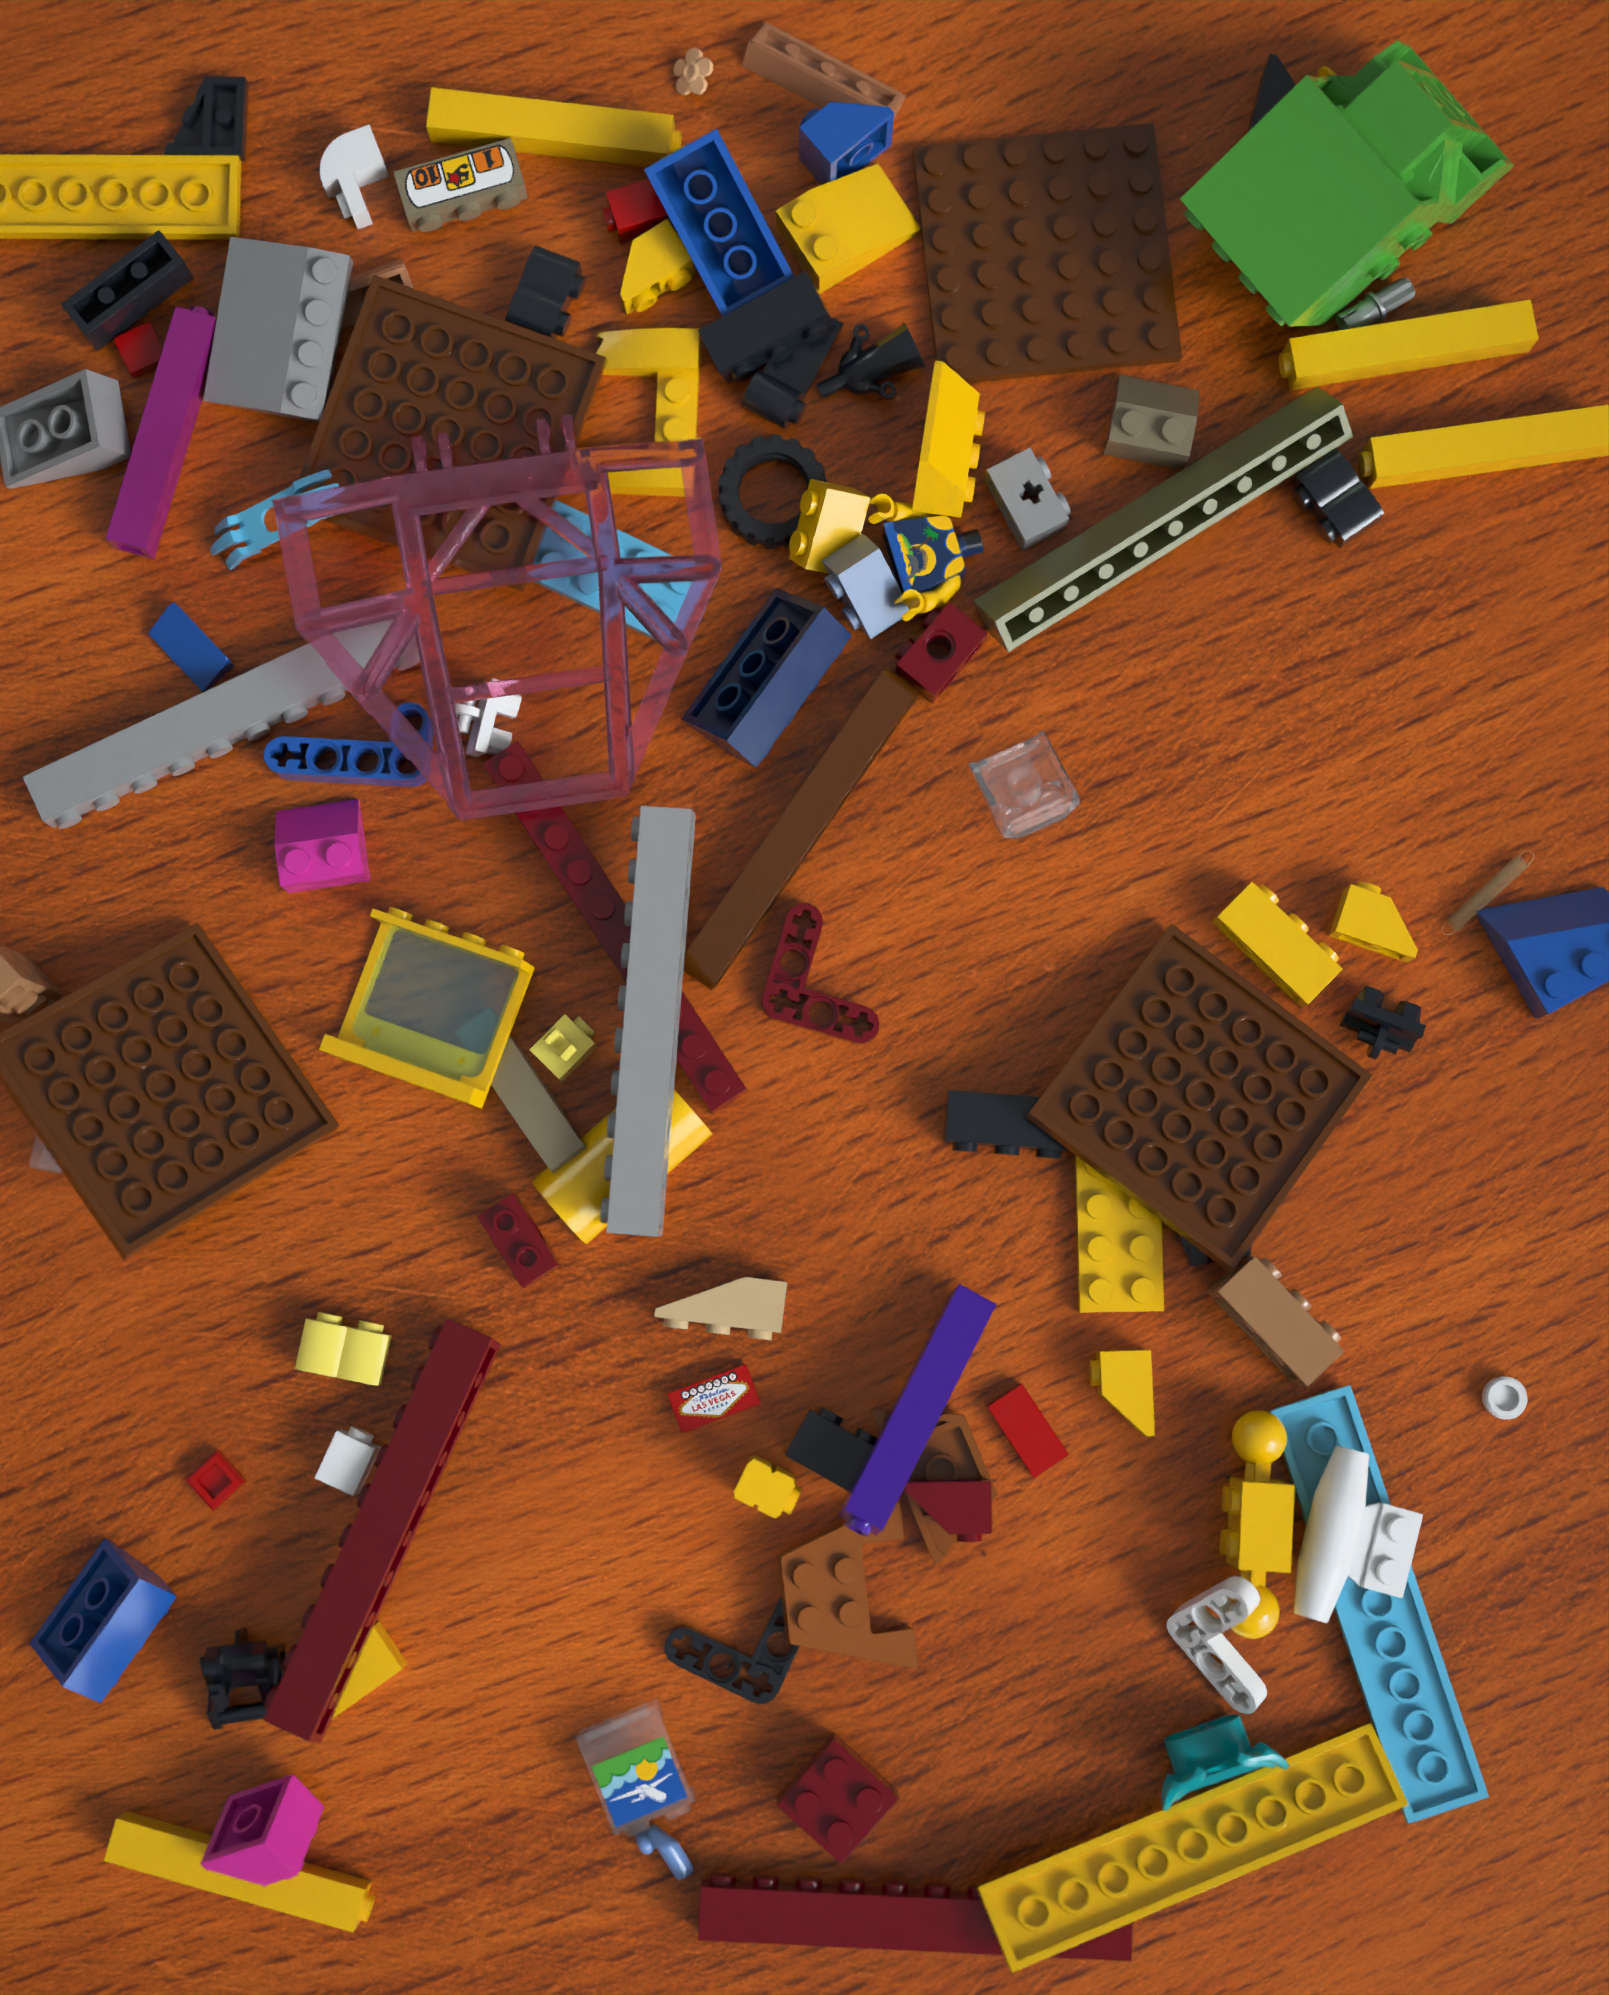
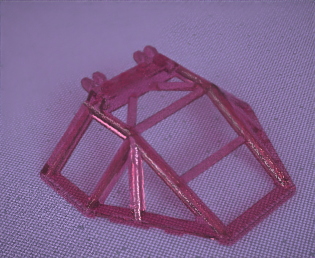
M572 415L562 416L561 428L562 434L565 436V450L551 451L550 428L546 418L536 419L541 453L453 466L450 439L446 432L439 433L437 440L442 467L428 469L426 444L422 436L412 437L416 471L273 500L296 630L326 661L325 664L367 713L376 719L404 756L413 762L448 803L447 806L460 821L628 796L712 590L722 570L703 438L577 448ZM681 467L694 555L621 558L608 472ZM585 492L592 539L540 501L539 498ZM392 503L406 589L321 608L305 521ZM517 503L588 556L439 578L490 506L497 504ZM467 509L428 563L420 516ZM598 572L603 666L451 687L434 596ZM692 581L675 622L640 586L642 583ZM625 607L663 647L633 723L631 718ZM393 619L364 669L333 635L335 632ZM414 634L436 740L437 754L381 690ZM604 682L609 771L471 790L455 709L456 703Z

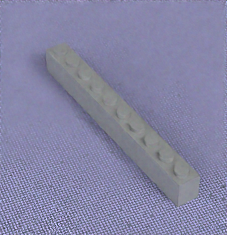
M400 600L23 776V779L42 821L52 828L57 826L59 829L68 828L79 823L82 820V814L95 808L97 811L112 808L120 802L119 797L132 791L136 794L148 791L158 784L157 779L170 773L173 776L184 774L195 767L194 762L206 756H210V758L223 756L233 749L232 744L245 738L248 741L259 739L271 731L269 727L283 720L285 723L300 720L308 714L307 709L320 703L324 706L334 704L346 696L345 691L358 685L361 688L370 687L383 679L382 674L394 668H397L399 671L411 668L418 664L420 656L427 654L405 606Z
M641 806L640 817L634 816L632 820L631 839L632 842H638L637 859L630 858L628 867V883L634 884L633 901L627 900L625 906V926H631L630 943H623L621 953V967L628 968L627 984L620 985L618 992V1010L624 1011L623 1028H616L614 1040L615 1053H621L620 1070H613L611 1079V1095L617 1096L616 1113L610 1112L607 1128L608 1138H614L613 1155H606L604 1165V1180L611 1181L609 1198L603 1197L601 1204V1223L607 1224V1233L655 1237L663 1235L696 814L692 809Z

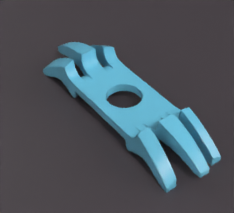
M327 469L293 482V485L236 515L227 516L214 528L215 536H222L210 547L211 554H219L234 545L246 542L247 546L236 548L227 557L225 563L229 570H232L244 559L260 553L261 549L304 527H311L322 519L345 512L343 504H335L308 511L312 505L340 491L339 484L334 483L301 493L331 478L330 470ZM272 507L277 508L282 515V524L274 532L268 530L264 522L266 512ZM237 525L240 526V529L229 530Z

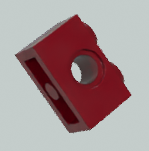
M950 602L942 611L934 609L921 625L925 629L923 634L916 642L911 638L908 639L895 655V658L899 660L896 664L895 673L921 690L920 694L932 704L985 644L988 635L987 632ZM935 642L943 643L948 648L949 655L943 659H935L928 654L926 648Z
M510 1194L477 1216L522 1288H528L562 1266L517 1194Z

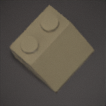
M1119 375L1104 455L1183 470L1191 453L1198 416L1199 390Z

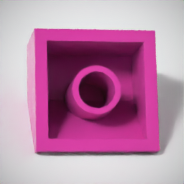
M359 799L276 811L275 853L280 887L285 891L294 893L371 881Z
M293 1774L229 1795L200 1864L206 1870L263 1886L291 1879L298 1875L303 1866V1859L311 1839L317 1831V1824L324 1806Z

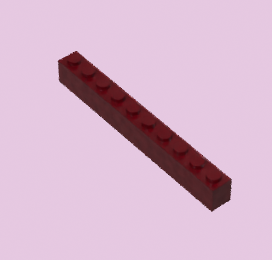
M517 741L484 762L483 765L627 984L628 968L621 967L623 943H630L631 926H625L626 904ZM682 991L676 1060L712 1115L746 1094L747 1088Z
M447 1318L443 1327L439 1326L434 1331L429 1343V1349L432 1350L425 1366L421 1365L412 1379L411 1388L414 1391L407 1405L403 1404L395 1416L393 1427L396 1430L389 1444L383 1445L377 1455L375 1467L378 1470L372 1483H367L358 1497L357 1507L360 1509L353 1524L349 1523L341 1534L339 1540L341 1551L335 1564H329L322 1576L320 1587L323 1590L316 1604L310 1605L302 1621L304 1632L298 1645L294 1644L289 1649L284 1659L283 1668L286 1671L279 1686L275 1685L266 1698L264 1709L268 1711L263 1721L308 1742H322L501 1344L492 1337Z
M725 1872L711 1873L710 1879H702L698 1927V1940L1003 1955L977 1890L982 1885L968 1886V1891H951V1885L944 1883L925 1884V1889H909L908 1883L902 1881H883L882 1887L865 1886V1881L860 1879H840L839 1885L822 1884V1879L807 1876L797 1877L796 1883L779 1882L778 1876L766 1874L754 1875L753 1881L736 1880L735 1874ZM1133 1922L1055 1954L1051 1958L1132 1961Z

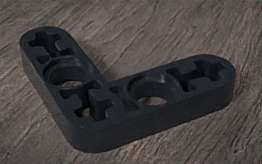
M780 1595L752 1656L686 1625L678 1626L669 1633L665 1642V1653L668 1659L675 1665L753 1703L764 1704L773 1700L778 1694L800 1646L792 1644L790 1651L784 1656H775L767 1648V1640L770 1635L776 1632L785 1633V1625L775 1623L778 1616H781L784 1620L782 1597ZM685 1635H689L692 1637L691 1645L700 1651L703 1650L704 1642L713 1646L705 1655L703 1668L694 1665L699 1656L691 1652H686L684 1657L676 1655L677 1646L672 1644L674 1638L682 1640ZM722 1652L732 1656L735 1662L733 1672L724 1677L717 1676L710 1668L712 1657ZM742 1661L751 1664L747 1668L746 1673L754 1677H759L762 1672L769 1675L768 1683L773 1686L770 1691L763 1689L759 1695L753 1692L754 1684L742 1678L740 1687L733 1684L740 1674Z

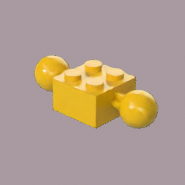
M1264 1410L1250 1411L1242 1415L1235 1423L1232 1431V1443L1237 1454L1245 1461V1478L1230 1477L1229 1486H1224L1222 1490V1511L1228 1512V1528L1221 1529L1220 1554L1226 1555V1562L1241 1570L1240 1577L1248 1580L1256 1588L1260 1597L1259 1604L1244 1621L1231 1627L1236 1634L1249 1639L1261 1638L1269 1634L1279 1619V1604L1274 1594L1266 1587V1572L1291 1573L1295 1485L1282 1480L1270 1479L1271 1463L1277 1460L1284 1452L1287 1443V1433L1281 1420L1274 1414ZM1229 1598L1231 1604H1233L1235 1601L1238 1600V1599H1236V1598H1235V1599H1230V1598Z

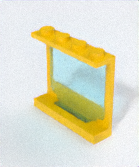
M389 907L387 913L372 909L370 917L381 922L338 1038L325 1034L319 1050L482 1109L535 967L523 960L525 953L505 945H501L499 951L485 947L487 940L467 932H463L462 938L449 935V927L426 919L424 926L411 922L412 914L394 907Z

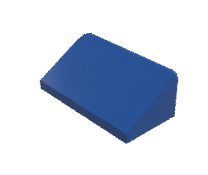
M175 602L167 607L148 633L202 692L210 689L234 667V664Z

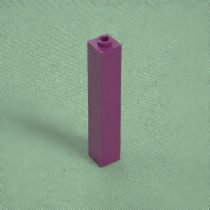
M190 306L189 310L175 307L106 535V540L116 550L155 559L206 387L217 319L211 311L205 308Z

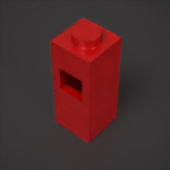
M649 179L606 192L608 207L602 208L603 217L608 232H617L620 244L633 241L666 219L674 228Z

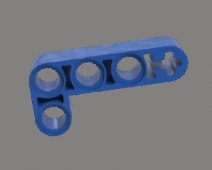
M413 702L403 703L393 712L390 742L282 736L274 738L267 744L264 751V760L278 777L288 781L417 787L426 782L431 772L433 722L425 709L419 704ZM411 716L421 717L423 724L419 731L411 734L403 731V724L407 718ZM289 750L295 758L306 759L307 767L301 760L295 759L287 760L284 767L278 761V758L285 757L286 751ZM326 752L336 753L337 760L332 768L327 770L318 768V760L322 754ZM368 754L377 755L379 761L374 770L370 772L359 770V762L362 757ZM410 756L418 757L420 765L416 772L412 774L400 772L401 762L405 758Z

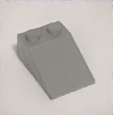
M84 369L0 407V459L5 487L13 489L100 471L129 459L131 456L119 382L113 378Z

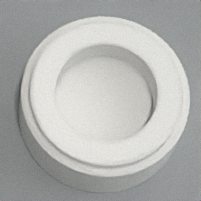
M1496 1377L1485 1385L1482 1392V1402L1487 1412L1492 1416L1500 1419H1513L1519 1416L1526 1408L1527 1392L1524 1386L1514 1378Z

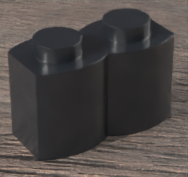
M534 245L525 265L520 283L509 305L505 321L554 339L557 336L564 337L571 320V314L567 313V308L572 298L576 300L580 298L586 282V277L581 275V263Z
M1337 448L1331 450L1298 473L1292 482L1294 487L1292 495L1301 509L1304 511L1309 509L1317 517L1316 527L1322 538L1328 543L1334 542L1339 548L1379 522L1384 514L1374 495L1360 481L1350 463Z

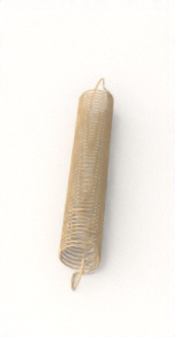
M1516 855L1512 859L1513 861L1509 862L1511 865L1509 864L1508 866L1507 864L1504 866L1501 872L1494 876L1496 879L1494 878L1493 880L1492 877L1489 883L1487 882L1474 894L1475 898L1472 896L1459 908L1460 912L1457 910L1450 916L1451 918H1448V920L1450 919L1456 925L1454 926L1456 928L1455 931H1459V928L1461 929L1471 920L1470 918L1477 914V909L1478 912L1480 908L1482 910L1486 903L1491 902L1494 897L1509 885V882L1511 883L1521 874V871H1524V868L1528 867L1527 864L1525 865L1519 859L1520 855Z

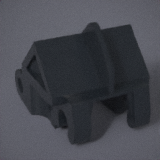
M243 1627L235 1630L234 1644L206 1648L205 1655L200 1657V1665L209 1691L207 1716L213 1730L223 1729L224 1724L264 1719L268 1711L264 1709L266 1698L275 1685L279 1686L286 1671L283 1668L286 1657L285 1643L268 1646L266 1640L248 1642L247 1629ZM258 1686L262 1702L229 1706L231 1690H234V1688Z

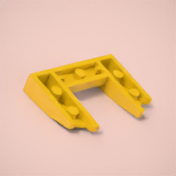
M648 328L598 333L597 340L602 343L596 354L605 356L607 359L602 375L658 377L654 447L576 450V458L579 465L588 462L597 482L590 485L592 493L694 497L701 337L698 330L700 328Z

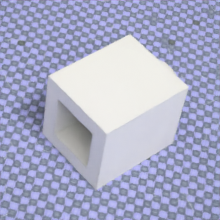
M351 1426L349 1431L344 1429L338 1430L332 1439L315 1479L352 1496L359 1494L381 1446L372 1443L374 1435L355 1426Z

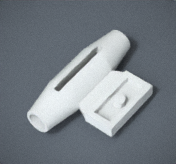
M1335 1445L1314 1493L1298 1557L1294 1601L1295 1614L1328 1623L1347 1577H1350L1357 1586L1403 1598L1423 1514L1380 1502L1365 1505L1369 1454Z

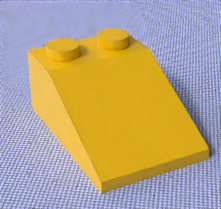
M878 163L810 189L776 210L777 231L803 271H807L820 294L921 232L920 226Z

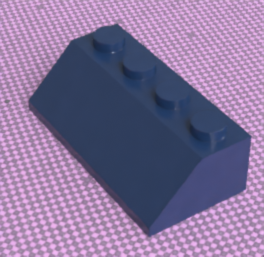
M776 588L681 719L733 757L757 768L762 759L768 755L772 745L786 726L794 719L796 712L809 694L817 687L830 665L841 654L843 647L852 635L825 607Z

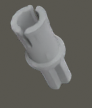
M1400 278L1375 294L1373 292L1366 293L1364 299L1358 304L1336 315L1335 319L1338 328L1345 330L1368 326L1376 321H1384L1388 312L1415 296V289L1408 278Z

